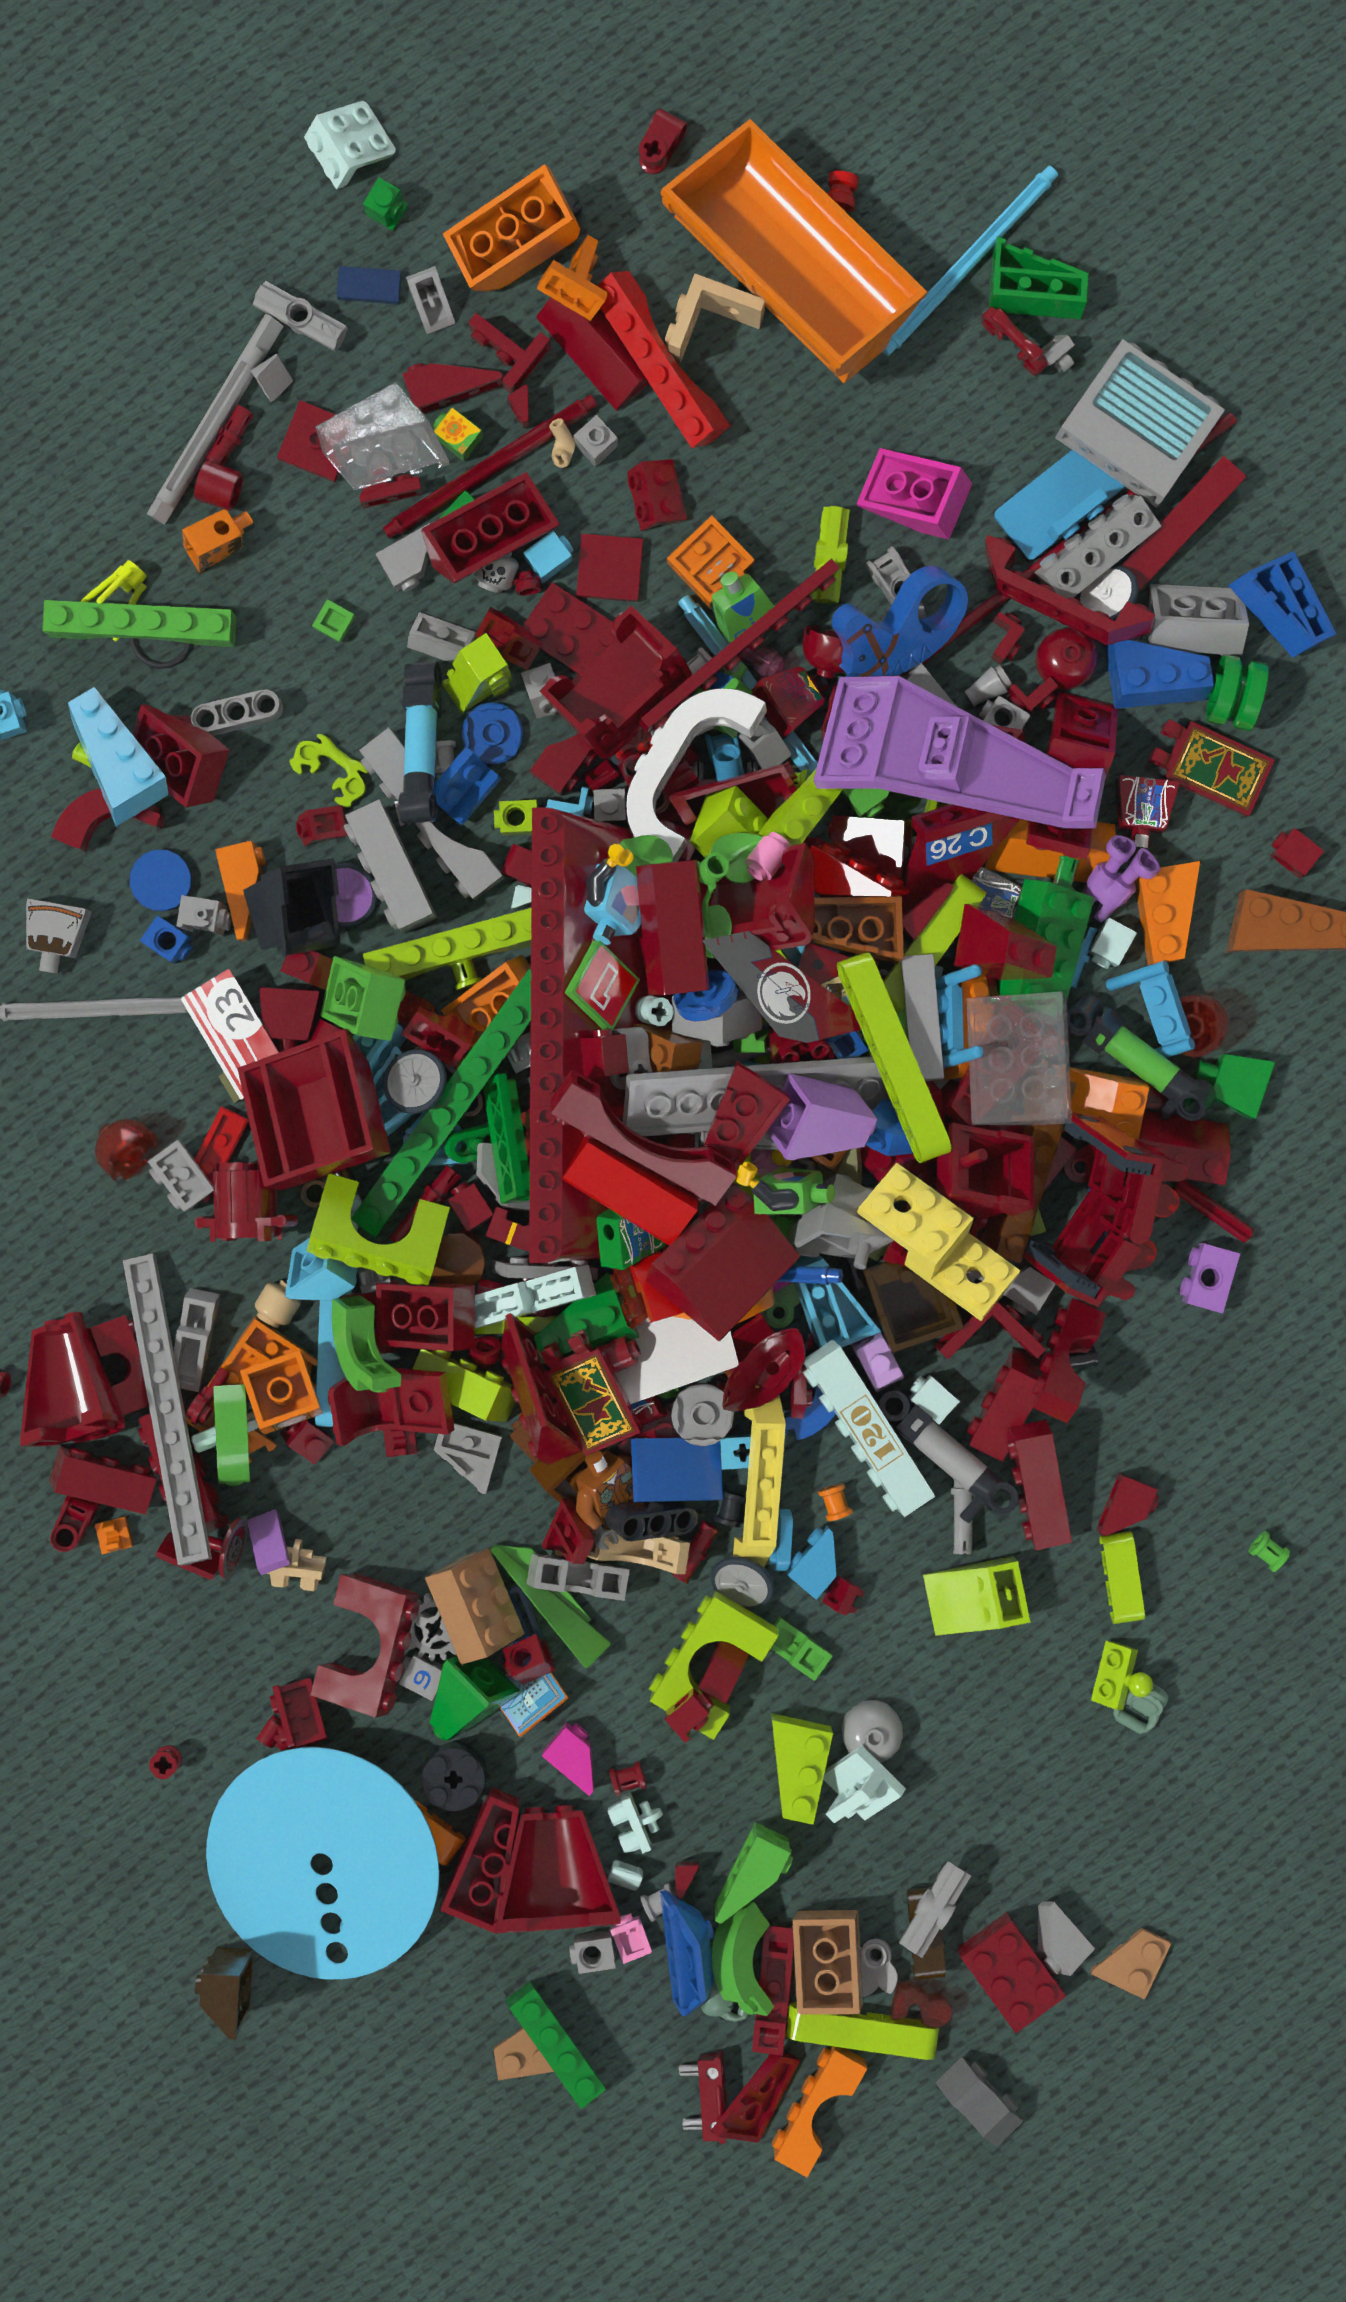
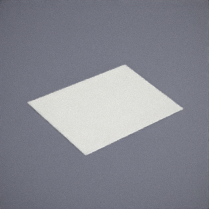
M637 1290L625 1294L640 1336L635 1340L639 1345L641 1355L638 1356V1364L615 1374L630 1404L739 1365L731 1332L719 1342L692 1319L687 1320L672 1316L650 1323L641 1292L637 1293Z

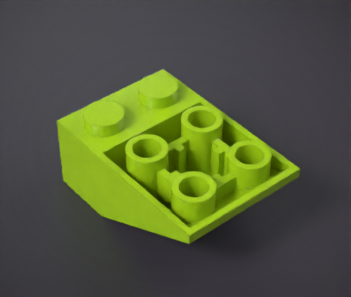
M1014 1556L923 1574L935 1636L1001 1629L1031 1623L1019 1563Z

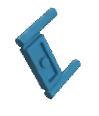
M1165 960L1106 981V988L1109 991L1141 982L1139 986L1158 1043L1162 1045L1155 1048V1050L1162 1056L1168 1058L1195 1048V1043L1189 1035L1191 1031L1172 974L1169 975V965Z
M977 964L935 979L936 989H938L936 992L943 1069L981 1058L984 1054L981 1046L964 1049L962 987H958L959 983L979 977L982 974V968Z

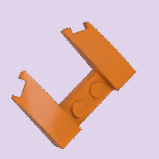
M255 1315L238 1339L235 1347L220 1366L231 1373L223 1386L244 1384L240 1370L299 1349L304 1355L310 1375L312 1365L317 1366V1359ZM214 1397L210 1404L212 1407H214ZM213 1409L205 1423L199 1422L197 1425H193L188 1417H186V1421L189 1425L202 1432L215 1426V1410ZM257 1429L248 1432L249 1454L263 1446H266L269 1452L277 1446V1443Z

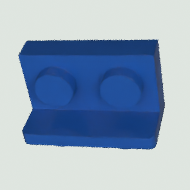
M465 747L434 784L437 805L460 825H463L500 782L501 777L491 770L470 749Z

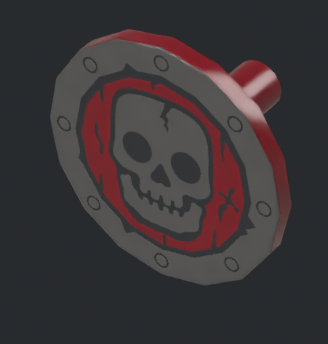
M236 1518L226 1533L225 1539L208 1535L210 1549L221 1552L219 1574L224 1579H229L235 1574L243 1557L248 1534L247 1521L244 1518Z

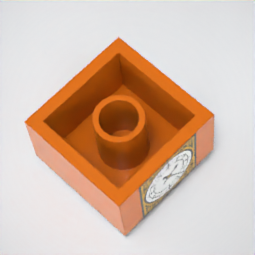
M300 1349L240 1370L259 1430L264 1435L323 1414L304 1355Z

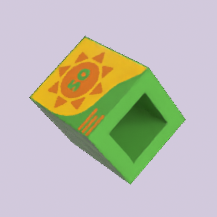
M451 408L447 414L445 412L441 413L433 425V428H435L433 431L435 439L464 462L483 439L482 430L454 408Z

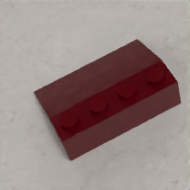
M733 1182L716 1206L711 1204L652 1263L646 1281L720 1342L795 1264L800 1256L767 1214H755L754 1199Z
M509 1313L505 1315L502 1350L505 1358L502 1359V1364L507 1375L511 1376L513 1386L510 1387L511 1393L515 1401L520 1404L522 1413L519 1414L520 1421L524 1429L529 1432L531 1438L528 1441L530 1452L535 1459L538 1458L545 1464L550 1465L582 1450L544 1375V1371L548 1368L542 1363L534 1338L537 1334L516 1316Z

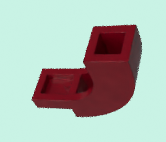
M101 788L81 795L68 805L59 817L51 838L86 852L95 829L104 820L112 817L102 795ZM154 805L132 817L159 829H162L166 819L158 814L160 808Z

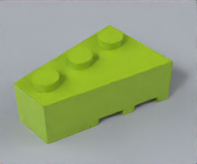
M485 633L459 651L452 663L456 670L451 669L448 671L447 676L449 678L445 679L442 685L463 714L493 694L494 697H498L510 688L508 683L513 680L507 663L487 633Z

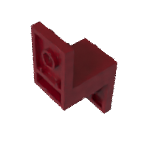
M1058 691L1054 707L1052 733L1045 754L1071 768H1104L1107 778L1115 755L1118 709H1114V705ZM1028 821L1026 844L1038 850H1050L1062 853L1069 858L1078 857L1087 860L1091 848L1092 828H1061Z

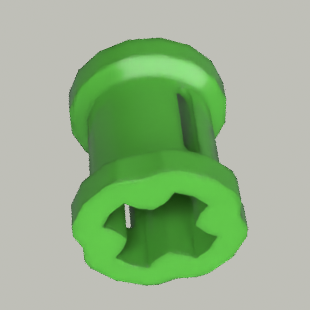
M1266 1531L1259 1534L1248 1550L1252 1556L1257 1555L1265 1561L1272 1572H1276L1282 1567L1290 1554L1289 1549L1286 1547L1281 1548L1271 1540L1270 1534Z

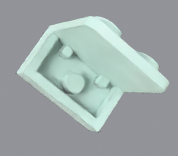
M364 101L316 115L304 136L308 147L314 152L326 176L330 178L336 189L346 186L357 168L390 158L395 153L394 145L370 106Z

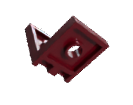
M998 1302L982 1321L967 1312L961 1318L964 1329L944 1335L934 1346L944 1357L949 1359L992 1317L1033 1357L1038 1359L1046 1350L1041 1345L1044 1339L1032 1327L1028 1325L1023 1327L1018 1322L1022 1317L1011 1306L1005 1303L1001 1306Z

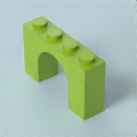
M328 1174L306 1252L313 1253L321 1259L331 1258L342 1261L350 1267H363L374 1270L379 1275H392L403 1278L411 1284L428 1285L434 1270L450 1207L419 1199L408 1235L393 1244H375L360 1236L351 1221V1208L359 1182Z
M716 1590L711 1597L706 1595L697 1609L700 1615L696 1622L692 1623L689 1621L681 1634V1638L684 1641L680 1648L676 1649L673 1647L666 1658L665 1664L668 1667L664 1674L657 1673L649 1686V1690L652 1691L650 1702L667 1711L693 1687L697 1690L699 1685L691 1675L689 1663L694 1653L703 1645L715 1641L728 1642L763 1662L779 1635V1629ZM710 1697L714 1707L710 1709L708 1722L698 1731L714 1740L730 1715V1705L727 1703L723 1704Z

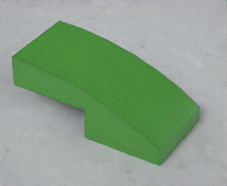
M779 1617L774 1624L779 1629V1635L771 1649L788 1660L793 1667L815 1681L833 1655L785 1619Z

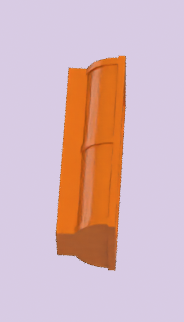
M751 119L746 121L661 190L663 206L671 213H675L674 217L753 295L762 298L765 301V306L844 384L887 348L892 335L907 320L918 303L926 297L927 291Z

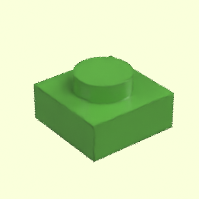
M327 599L312 627L341 643L356 616Z

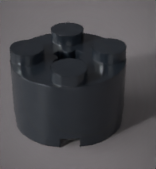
M452 1741L438 1747L430 1755L422 1776L423 1789L430 1803L448 1811L463 1810L475 1804L483 1791L487 1777L485 1760L475 1748L465 1742ZM451 1771H456L457 1776H459L458 1781H453V1778L450 1776Z

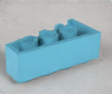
M95 687L68 702L73 726L88 757L91 769L98 781L116 827L168 796L165 775Z

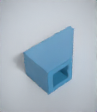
M828 1525L823 1529L817 1527L807 1539L810 1545L803 1553L798 1550L791 1557L790 1568L787 1570L788 1576L816 1600L836 1577L834 1537L832 1528Z

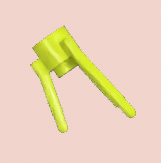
M127 560L123 566L120 565L110 577L93 589L81 602H89L104 591L97 599V603L102 604L120 586L127 593L132 589L134 590L128 604L136 605L140 595L147 588L142 583L147 575L133 562Z

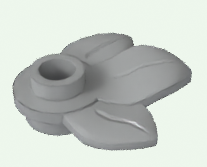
M871 1939L863 1947H860L863 1997L872 1994L878 1987L891 1994L898 1981L897 1971L891 1963V1948L881 1939ZM873 1949L881 1951V1959L873 1958L871 1954Z

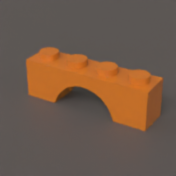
M830 2046L829 2049L823 2048L816 2063L819 2066L814 2076L809 2075L806 2078L801 2090L804 2093L799 2104L797 2102L792 2104L787 2114L789 2122L785 2130L779 2129L772 2141L774 2159L805 2177L809 2176L822 2152L821 2140L812 2128V2119L815 2111L820 2104L833 2096H853L867 2070L866 2060L846 2048Z

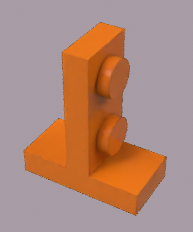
M587 235L573 255L569 269L553 260L539 280L537 289L591 321L605 302L608 292L590 282L592 275L588 272L593 269L598 259V255L594 254L598 240Z

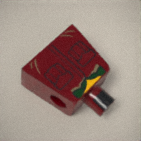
M798 666L762 678L751 691L752 696L765 702L767 709L766 719L777 730L782 740H785L825 703L821 693L828 689V682L825 677L818 674L810 678L805 669Z

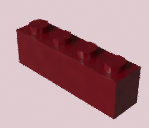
M1042 1420L1009 1428L1011 1440H1007L1006 1443L1010 1459L1015 1458L1017 1466L1012 1468V1475L1015 1486H1020L1022 1494L1018 1495V1506L1020 1513H1025L1027 1521L1022 1522L1025 1539H1031L1035 1551L1072 1543L1053 1434L1047 1421Z

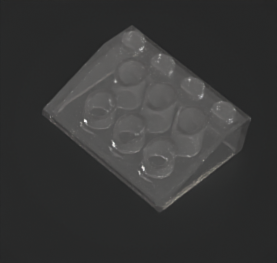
M1049 992L967 998L969 1048L981 1046L984 1050L981 1058L969 1061L972 1125H1048L1072 1123L1067 1000L1064 993Z

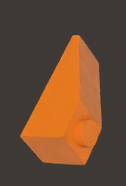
M253 841L215 849L236 938L240 942L248 941L252 923L243 890L262 880L260 876L263 875L261 866L266 865L262 847L257 848L256 843Z

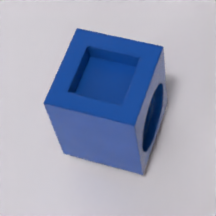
M157 915L140 941L168 961L176 964L178 959L183 961L192 950L190 942L193 938ZM173 933L176 937V944L172 949L165 950L162 940L165 935Z

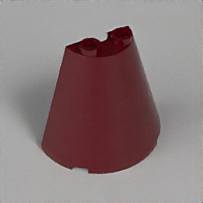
M789 762L675 792L668 797L685 825L692 831L694 830L705 795L735 785L769 819L774 811L797 790L793 783L797 776Z
M67 1313L64 1315V1319L45 1321L44 1326L32 1330L20 1446H57L59 1442L67 1443L70 1441L81 1443L108 1437L122 1431L125 1428L124 1417L84 1322L83 1313Z
M574 1805L556 1806L555 1813H543V1807L526 1808L525 1814L520 1815L497 1918L496 1933L548 1931L621 1924L615 1900L583 1811H574Z

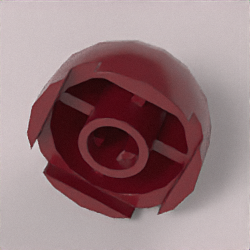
M807 625L803 635L802 650L808 663L818 668L817 674L823 677L835 678L836 673H845L839 667L842 662L843 646L836 632L833 630L820 632L821 625Z
M1071 627L1056 629L1045 636L1037 648L1035 658L1037 672L1044 681L1051 677L1058 685L1057 689L1059 690L1077 689L1089 681L1095 672L1098 653L1096 644L1091 637Z

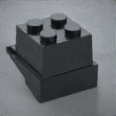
M334 858L275 868L260 875L262 880L243 890L261 950L282 946V957L340 945L336 896L339 895Z

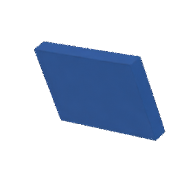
M683 1438L631 1439L634 1502L723 1500L720 1441L712 1445L699 1446L690 1444Z

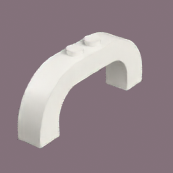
M714 689L689 698L672 713L664 727H659L655 731L651 739L653 746L648 754H642L635 766V771L637 772L629 787L626 805L628 822L634 837L653 835L663 839L672 850V862H678L687 847V843L684 837L666 828L656 817V803L662 790L690 743L702 730L712 726H727L752 738L767 712L764 701L739 690Z

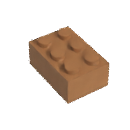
M489 1548L465 1555L425 1577L461 1665L486 1658L525 1634Z
M858 1910L797 1911L793 1918L797 2014H860L863 2006Z

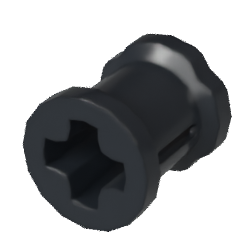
M723 1490L720 1511L718 1515H715L714 1520L724 1525L740 1528L742 1523L739 1520L743 1505L746 1503V1496L729 1490Z

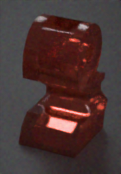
M911 1980L897 1982L890 2008L892 2019H901L907 2016L908 2007L914 2003L919 2006L925 2025L940 2027L949 2022L952 2011L948 1999L943 1994L934 1992L927 1995L924 1987L916 1985Z

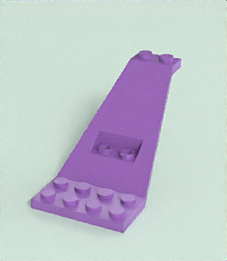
M900 676L839 677L814 783L817 789L877 788L1061 828H1096L1106 774L1104 768H1071Z

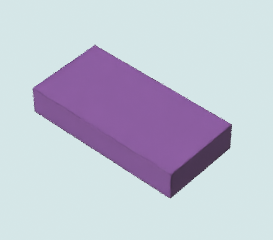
M274 1509L248 1519L247 1523L259 1573L263 1575L290 1565L281 1519L277 1510Z

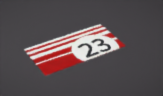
M227 969L183 996L181 1000L238 1097L244 1099L237 1068L279 1052L232 972Z

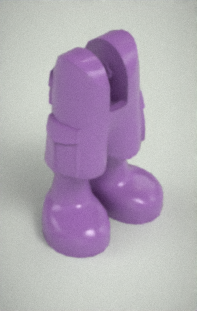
M1116 835L1108 841L1106 850L1110 855L1109 860L1103 863L1100 862L1094 868L1082 892L1094 897L1093 904L1095 901L1100 902L1093 915V918L1100 923L1105 921L1118 907L1125 904L1136 891L1134 881L1138 877L1152 879L1156 877L1160 870L1154 856L1145 848H1141L1124 873H1118L1117 871L1120 866L1127 862L1136 850L1135 842L1123 836Z

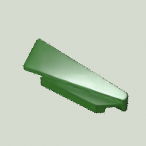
M493 1545L490 1549L493 1555L585 1669L589 1668L611 1645L610 1641L588 1623L591 1617L569 1591L558 1592L537 1589L526 1584L531 1553L537 1554L532 1547Z

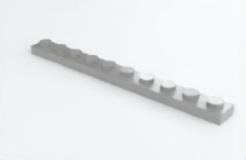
M152 1253L123 1260L178 1565L183 1566L212 1559L156 1255Z

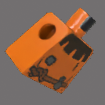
M223 509L182 529L183 546L199 573H202L242 548V535L255 528V525L247 511L231 518L228 511Z

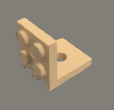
M694 274L687 295L682 293L676 307V312H678L676 316L677 322L676 324L670 323L665 337L667 342L666 348L680 366L701 308L759 329L764 317L765 301L755 295Z

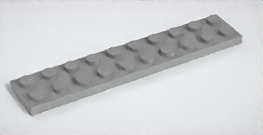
M873 1057L746 1066L781 1090L788 1074L792 1073L853 1088L872 1112L882 1099L891 1102ZM734 1067L627 1075L623 1123L640 1136L709 1131Z

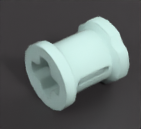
M651 995L643 996L636 1003L635 1014L643 1023L664 1026L672 1019L673 1006L665 998H657ZM652 1008H657L656 1013L652 1014Z

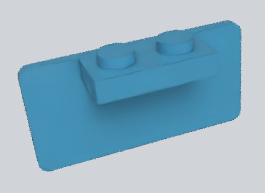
M1071 450L999 507L994 513V518L1027 560H1034L1062 537L1067 540L1080 529L1078 524L1088 518L1091 521L1104 510L1102 505L1118 494L1124 488V485Z

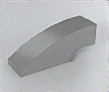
M190 1288L184 1297L181 1322L177 1329L174 1347L181 1389L195 1392L200 1391L214 1331L220 1294Z

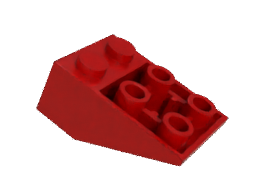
M834 842L833 845L824 843V845H812L810 848L814 856V891L819 894L897 896L907 895L910 892L909 889L902 886L904 881L891 873H887L886 876L876 870L877 865L862 857L860 860L849 855L851 850L840 843Z

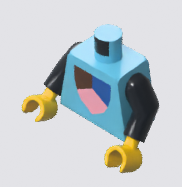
M620 844L610 846L608 850L610 858L608 860L604 859L600 864H597L595 870L586 880L587 901L584 908L585 914L598 924L593 938L605 945H609L614 936L632 935L642 929L637 877L625 868V866L632 862L633 853L628 849L624 850Z

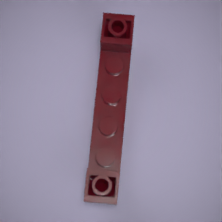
M990 535L986 537L985 555L998 593L1106 645L1151 633L1155 614L1151 613L1146 606L1141 604L1134 605L1127 601L1116 621H1113L1106 613L1101 611L1094 612L1084 607L1075 598H1065L1057 594L1048 585H1038L1028 580L1021 572H1011L1010 570L1015 563L1016 548L1004 538H994Z

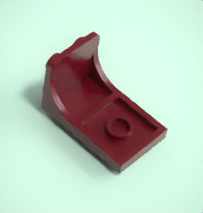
M394 1368L401 1374V1386L389 1388L386 1392H373L370 1389L356 1391L347 1378L344 1377L330 1387L328 1391V1403L331 1408L333 1432L337 1444L346 1446L359 1436L381 1430L449 1435L455 1428L446 1372Z

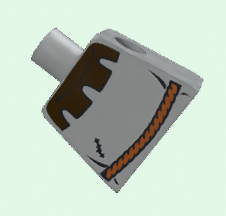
M27 899L26 946L28 950L42 953L39 971L58 974L61 956L76 958L91 916L90 910Z

